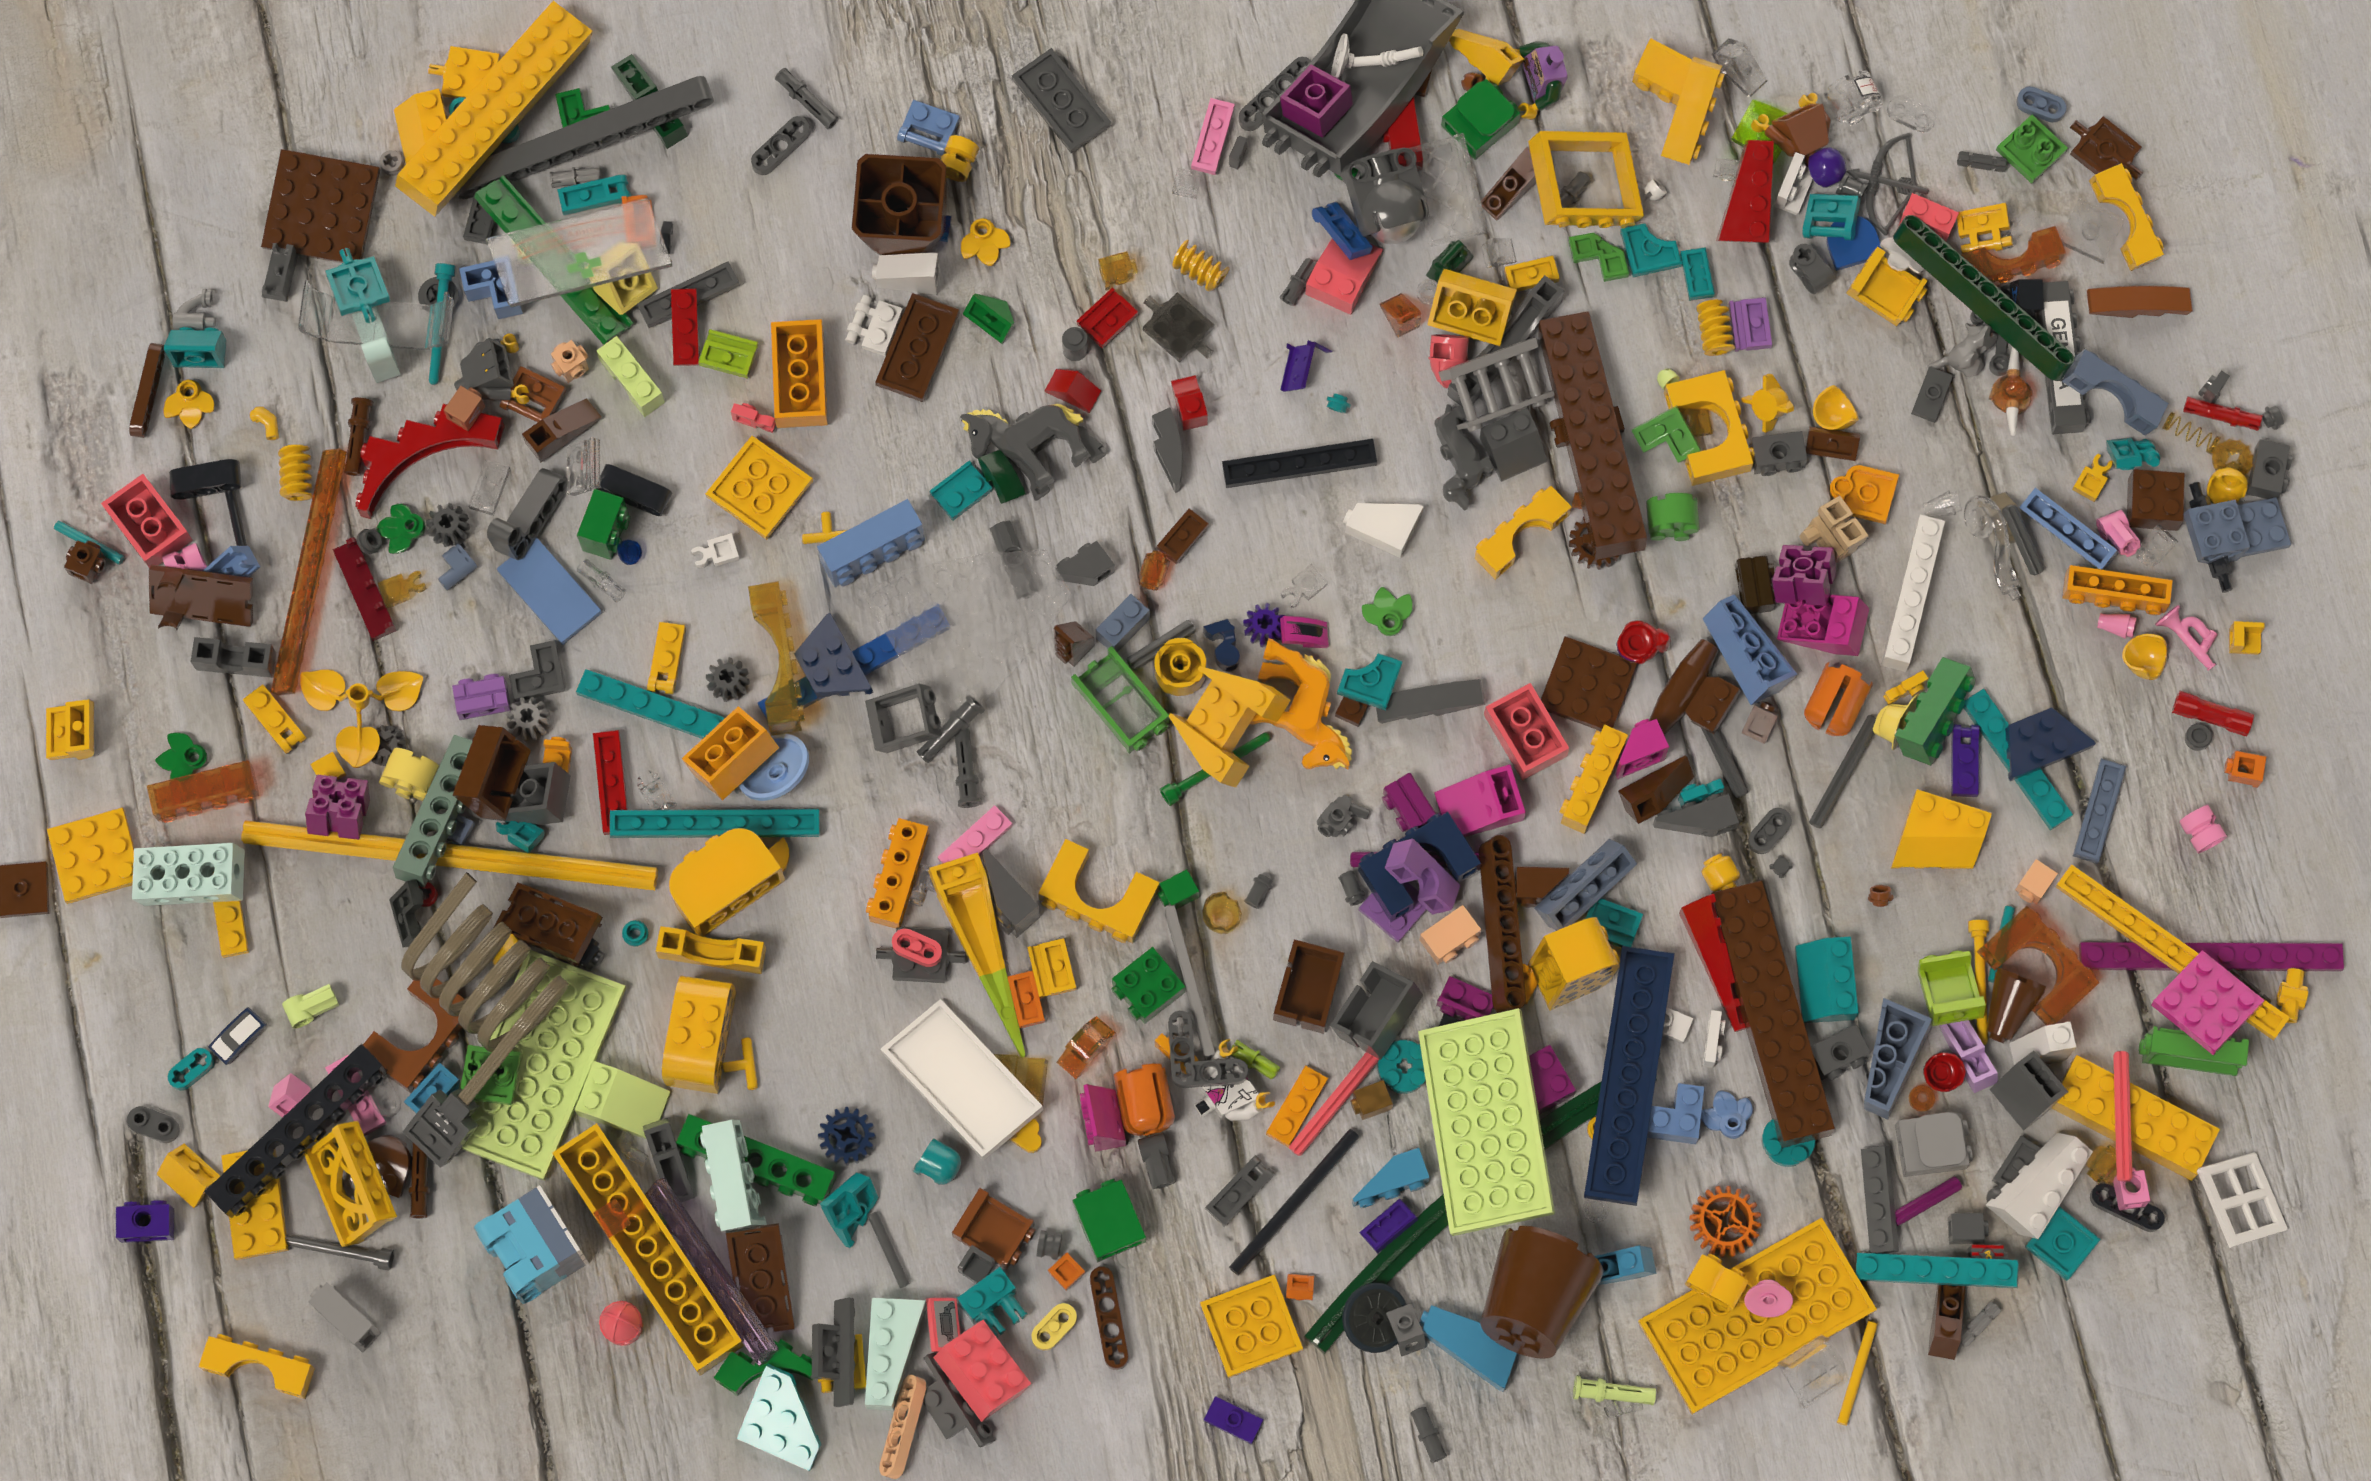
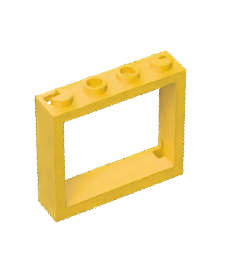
M1539 131L1528 141L1545 225H1559V228L1568 225H1577L1578 228L1599 226V228L1621 226V228H1626L1627 226H1635V223L1644 216L1627 133ZM1551 151L1612 152L1624 209L1562 208Z

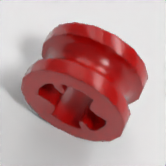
M427 882L425 888L421 886L419 888L426 889L432 893L428 894V899L423 900L421 907L432 906L438 897L434 886Z

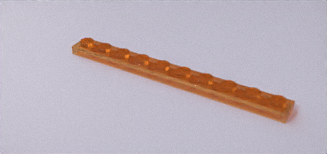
M340 448L322 451L271 693L276 695L295 694L298 686L306 640L309 635V626L314 612L315 598L319 588L332 519L335 514V505L340 491L341 477L345 467L347 452Z

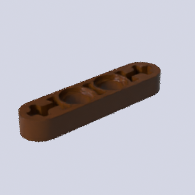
M150 343L130 421L129 434L133 437L144 438L147 434L165 360L164 345Z
M1099 1266L1090 1274V1285L1104 1360L1110 1369L1120 1370L1127 1365L1128 1351L1114 1276L1109 1268ZM1098 1273H1103L1104 1277L1109 1276V1280L1105 1281L1106 1291L1112 1289L1113 1293L1104 1292L1096 1296V1292H1101L1100 1283L1094 1282V1279L1098 1278ZM1104 1298L1111 1299L1114 1302L1113 1310L1110 1312L1101 1311L1099 1308L1100 1301ZM1109 1324H1114L1119 1328L1118 1336L1113 1339L1107 1338L1104 1335V1328ZM1122 1341V1345H1117L1119 1355H1124V1358L1120 1359V1364H1115L1114 1360H1109V1357L1113 1356L1112 1346L1106 1348L1105 1344H1115Z

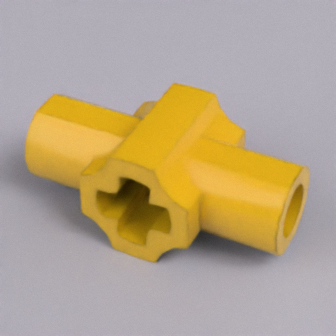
M2296 968L2287 969L2286 982L2280 983L2276 998L2277 1005L2282 1006L2281 1012L2290 1017L2287 1023H2297L2299 1010L2305 1008L2308 997V987L2303 986L2305 972Z

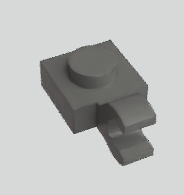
M2222 370L2217 377L2212 375L2198 394L2200 396L2204 394L2203 399L2209 403H2215L2220 397V391L2225 386L2230 375Z

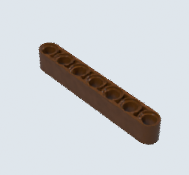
M1496 835L1480 845L1479 861L1481 863L1480 873L1492 1002L1495 1011L1501 1013L1518 1008L1521 1009L1526 1003L1512 846L1507 837Z

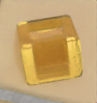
M1688 408L1681 412L1694 437L1713 434L1708 410Z

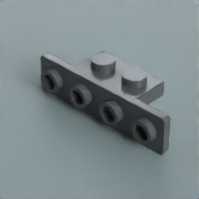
M850 1297L834 1301V1325L820 1323L812 1325V1378L834 1381V1407L854 1404L855 1308L854 1298Z
M937 1352L927 1354L924 1360L937 1380L926 1388L923 1403L946 1440L967 1427L980 1448L992 1444L995 1438L992 1435L991 1428L984 1421H980L933 1357Z

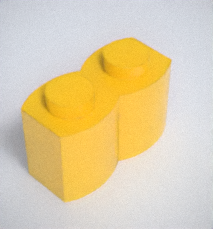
M1702 1254L1685 1285L1709 1298L1719 1306L1732 1311L1749 1282L1745 1279V1273L1734 1267L1731 1269L1725 1268L1721 1265L1722 1260L1713 1254H1708L1707 1256Z

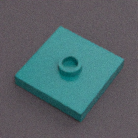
M2059 1206L2039 1239L2032 1238L2025 1248L2064 1280L2068 1281L2101 1239Z

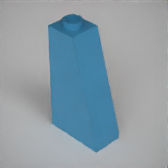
M1432 1305L1429 1312L1423 1311L1419 1323L1423 1327L1424 1337L1497 1390L1504 1392L1517 1353L1493 1341L1481 1328V1324L1477 1321Z

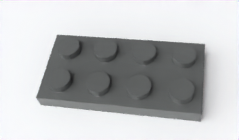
M1052 48L1011 75L1013 82L1070 153H1073L1111 126V121Z

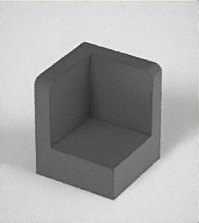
M971 1245L957 1267L958 1272L977 1284L989 1275L995 1266V1260Z

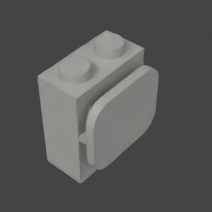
M1947 1112L1923 1115L1920 1118L1898 1120L1895 1124L1903 1177L1966 1170L1970 1165L1969 1162L1973 1160L1971 1146L1966 1145L1965 1136L1968 1135V1124L1966 1120H1962L1961 1113Z

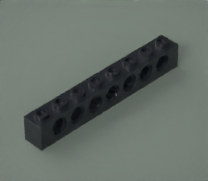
M361 1043L204 1192L230 1218L239 1216L247 1209V1203L254 1197L261 1196L268 1188L266 1185L274 1178H280L287 1171V1166L293 1160L300 1159L306 1153V1148L313 1141H319L326 1134V1129L332 1123L335 1124L342 1120L346 1115L345 1111L352 1104L356 1105L361 1102L366 1095L365 1092L371 1086L375 1087L380 1084L388 1070ZM359 1071L362 1072V1079L357 1083H352L353 1074ZM337 1090H342V1098L339 1101H332L333 1093ZM323 1108L322 1117L318 1120H313L314 1111ZM298 1127H303L304 1132L302 1136L294 1139V1130ZM279 1145H283V1154L279 1157H274V1149ZM258 1164H264L263 1173L255 1176L254 1168ZM240 1182H244V1190L240 1194H235V1186Z

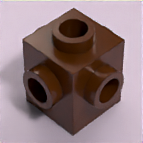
M77 540L75 546H71L66 555L67 561L64 568L67 573L93 584L97 574L103 571L106 563V557L100 550L101 547L88 540L86 543Z

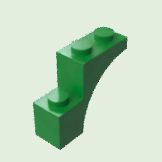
M771 1339L754 1365L751 1364L753 1359L740 1351L737 1355L731 1351L714 1376V1380L737 1396L747 1385L762 1376L767 1364L813 1380L812 1359L803 1353L799 1357L792 1352L793 1347L782 1339L779 1342Z

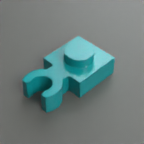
M1717 779L1706 785L1697 786L1696 784H1691L1684 787L1678 798L1681 808L1686 803L1693 801L1699 803L1711 795L1722 793L1724 785L1721 779Z
M504 821L508 823L507 825H503L500 822L496 823V831L498 833L508 835V842L527 853L545 837L544 830L532 823H518L516 821Z

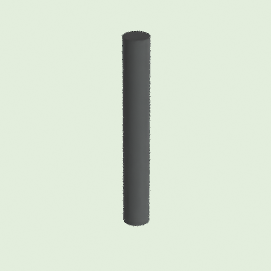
M874 1212L868 1215V1219L899 1287L908 1286L910 1283L878 1213Z

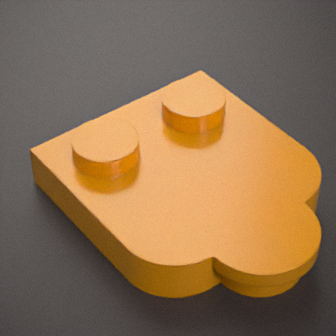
M1856 465L1847 471L1846 476H1839L1831 482L1830 493L1834 499L1841 496L1853 513V517L1886 524L1899 480V474Z

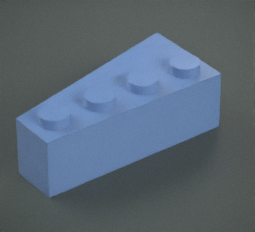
M1735 594L1720 600L1703 618L1750 705L1779 693L1797 675Z

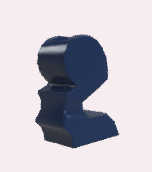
M1228 619L1203 626V633L1207 639L1211 641L1223 640L1214 653L1217 666L1226 672L1235 670L1240 661L1239 651L1235 647V627L1230 624Z

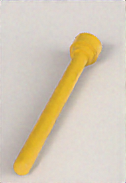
M1971 920L1968 921V932L1971 933V938H1974L1975 980L1980 997L1984 996L1986 1003L1984 1018L1977 1019V1035L1983 1045H1986L1988 1042V1032L1986 1031L1987 999L1984 938L1987 937L1989 932V921Z

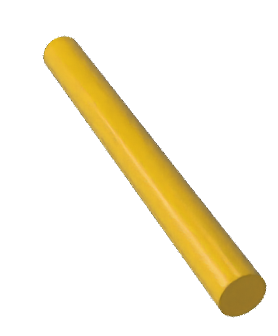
M1871 1321L1867 1322L1837 1423L1847 1426L1876 1333L1878 1324Z

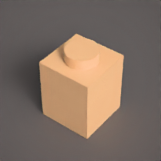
M2036 859L2015 890L2019 892L2018 895L2024 901L2038 904L2058 873Z

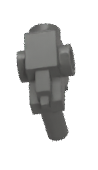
M1343 795L1334 802H1331L1317 820L1318 830L1326 837H1337L1339 834L1345 836L1354 825L1350 822L1352 819L1351 815L1354 814L1366 820L1370 810L1352 803V798Z

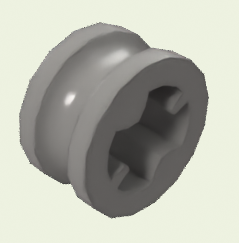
M393 150L384 152L379 160L382 171L389 176L397 175L404 166L400 154ZM392 159L396 166L390 167V165L385 164H388L387 160Z

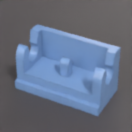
M230 546L203 571L250 577L260 568V565L249 546Z

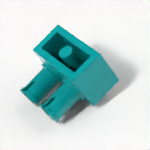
M1001 1267L957 1297L958 1304L971 1322L975 1324L984 1320L997 1338L998 1334L993 1327L996 1328L1000 1335L1006 1331L993 1313V1310L998 1306H1002L1014 1325L1020 1322L1015 1311L1022 1320L1028 1315L1014 1297L1017 1293L1016 1287Z

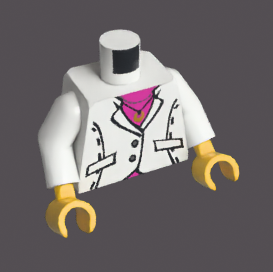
M1226 1039L1220 1043L1219 1050L1210 1060L1234 1059L1232 1056L1230 1058L1228 1056L1237 1052L1238 1046L1233 1047L1231 1051L1228 1050L1227 1043L1230 1039ZM1237 1065L1233 1066L1232 1071H1225V1066H1220L1222 1070L1221 1080L1226 1079L1225 1074L1232 1073L1234 1078H1239L1240 1073H1243ZM1206 1067L1203 1073V1077L1206 1080H1214L1218 1075L1217 1070L1213 1067ZM1247 1078L1242 1084L1201 1087L1205 1098L1194 1104V1107L1202 1118L1215 1110L1221 1119L1227 1118L1230 1121L1251 1119L1263 1111V1108L1273 1107L1275 1102L1272 1101L1266 1104L1265 1097L1270 1092L1258 1094Z

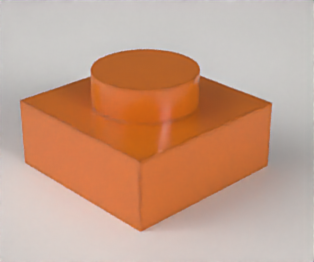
M1067 1252L1048 1269V1273L1067 1291L1085 1274V1270Z
M1288 1274L1286 1298L1313 1300L1314 1276Z

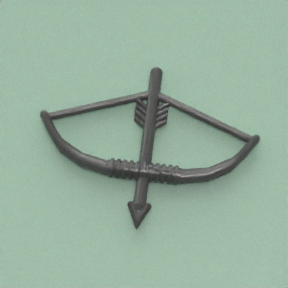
M1910 133L1892 138L1880 148L1873 161L1870 174L1860 172L1859 168L1846 171L1856 180L1858 178L1869 180L1866 191V209L1869 219L1885 236L1888 235L1887 231L1909 201L1912 193L1928 194L1929 192L1927 188L1916 186ZM1906 139L1911 179L1901 177L1896 181L1880 177L1883 166L1882 161L1887 150L1894 143ZM1878 183L1894 186L1898 193L1907 195L1885 229L1877 221L1873 209Z

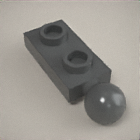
M2023 1136L2019 1137L1992 1180L1999 1186L1988 1191L1986 1196L1987 1203L1991 1199H1996L2001 1194V1189L2019 1175L2018 1171L2024 1165L2028 1166L2035 1159V1154L2041 1149Z

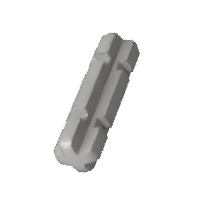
M1989 1302L1983 1309L1984 1312L1981 1311L1966 1326L1967 1329L1962 1331L1960 1342L1962 1345L1967 1347L1974 1340V1336L1977 1337L1991 1323V1319H1994L2001 1312V1309L1994 1302Z

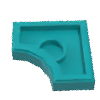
M1645 223L1621 228L1620 233L1633 278L1682 267L1676 241H1664L1656 238L1649 232Z
M1378 653L1374 661L1364 668L1356 670L1345 668L1337 694L1386 711L1403 661Z

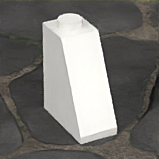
M938 253L879 255L878 264H873L872 279L876 280L877 288L937 295L940 276Z
M1357 503L1354 510H1348L1343 520V523L1346 524L1345 533L1401 558L1422 516L1423 506L1419 504Z
M2071 1021L2041 1027L2010 1042L2009 1047L2013 1065L2033 1051L2037 1053L2045 1064L2067 1060L2076 1048Z

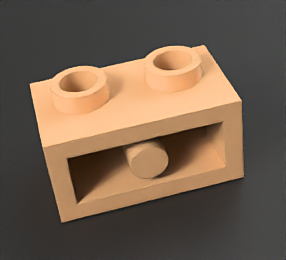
M1462 905L1421 933L1419 941L1437 965L1443 961L1447 964L1458 956L1457 951L1463 947L1469 949L1479 941L1478 937L1480 936L1481 928Z

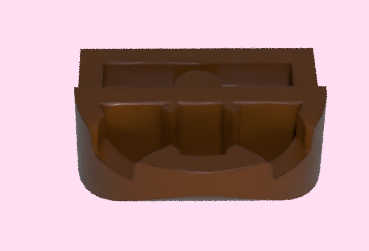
M382 1135L374 1138L367 1144L388 1195L400 1198L402 1197L409 1172L412 1171V1156L406 1147L407 1144L402 1139L392 1135Z

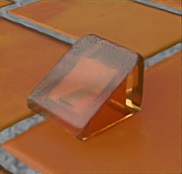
M616 1199L593 1213L608 1238L631 1225Z

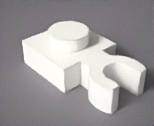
M732 533L707 540L709 548L695 547L691 550L693 556L703 555L702 560L695 562L696 568H703L712 560L715 567L740 560Z

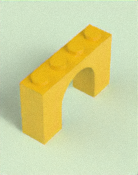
M1725 370L1666 384L1664 396L1668 409L1677 405L1681 413L1700 409L1709 410L1720 416L1727 427L1728 436L1722 444L1712 449L1687 455L1685 465L1692 486L1751 471L1753 466L1754 452L1752 447H1748L1746 441L1748 439L1747 427L1740 422L1741 408L1739 402L1733 399V382L1731 377L1727 378Z
M1065 839L1038 893L1039 900L1042 901L1041 904L1050 910L1058 908L1064 911V915L1074 921L1081 919L1088 922V926L1095 931L1102 932L1105 930L1112 934L1111 937L1121 943H1126V941L1133 943L1159 891L1160 882L1136 872L1125 895L1117 904L1104 909L1090 907L1079 898L1076 892V883L1089 858V849Z

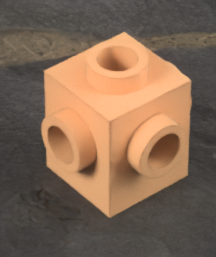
M572 340L557 345L553 350L554 352L551 353L553 359L551 366L559 377L562 375L568 383L578 379L589 370L586 361L589 356L581 345L576 346Z

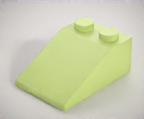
M593 1061L575 1111L579 1117L646 1139L643 1126L661 1120L671 1092L617 1068Z

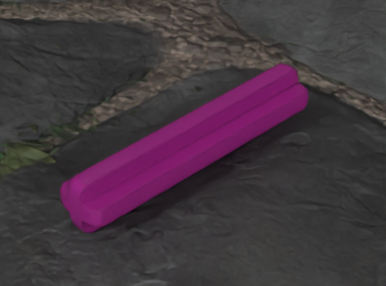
M1952 1177L1895 1211L1896 1226H1900L1960 1191L1962 1185L1959 1179Z

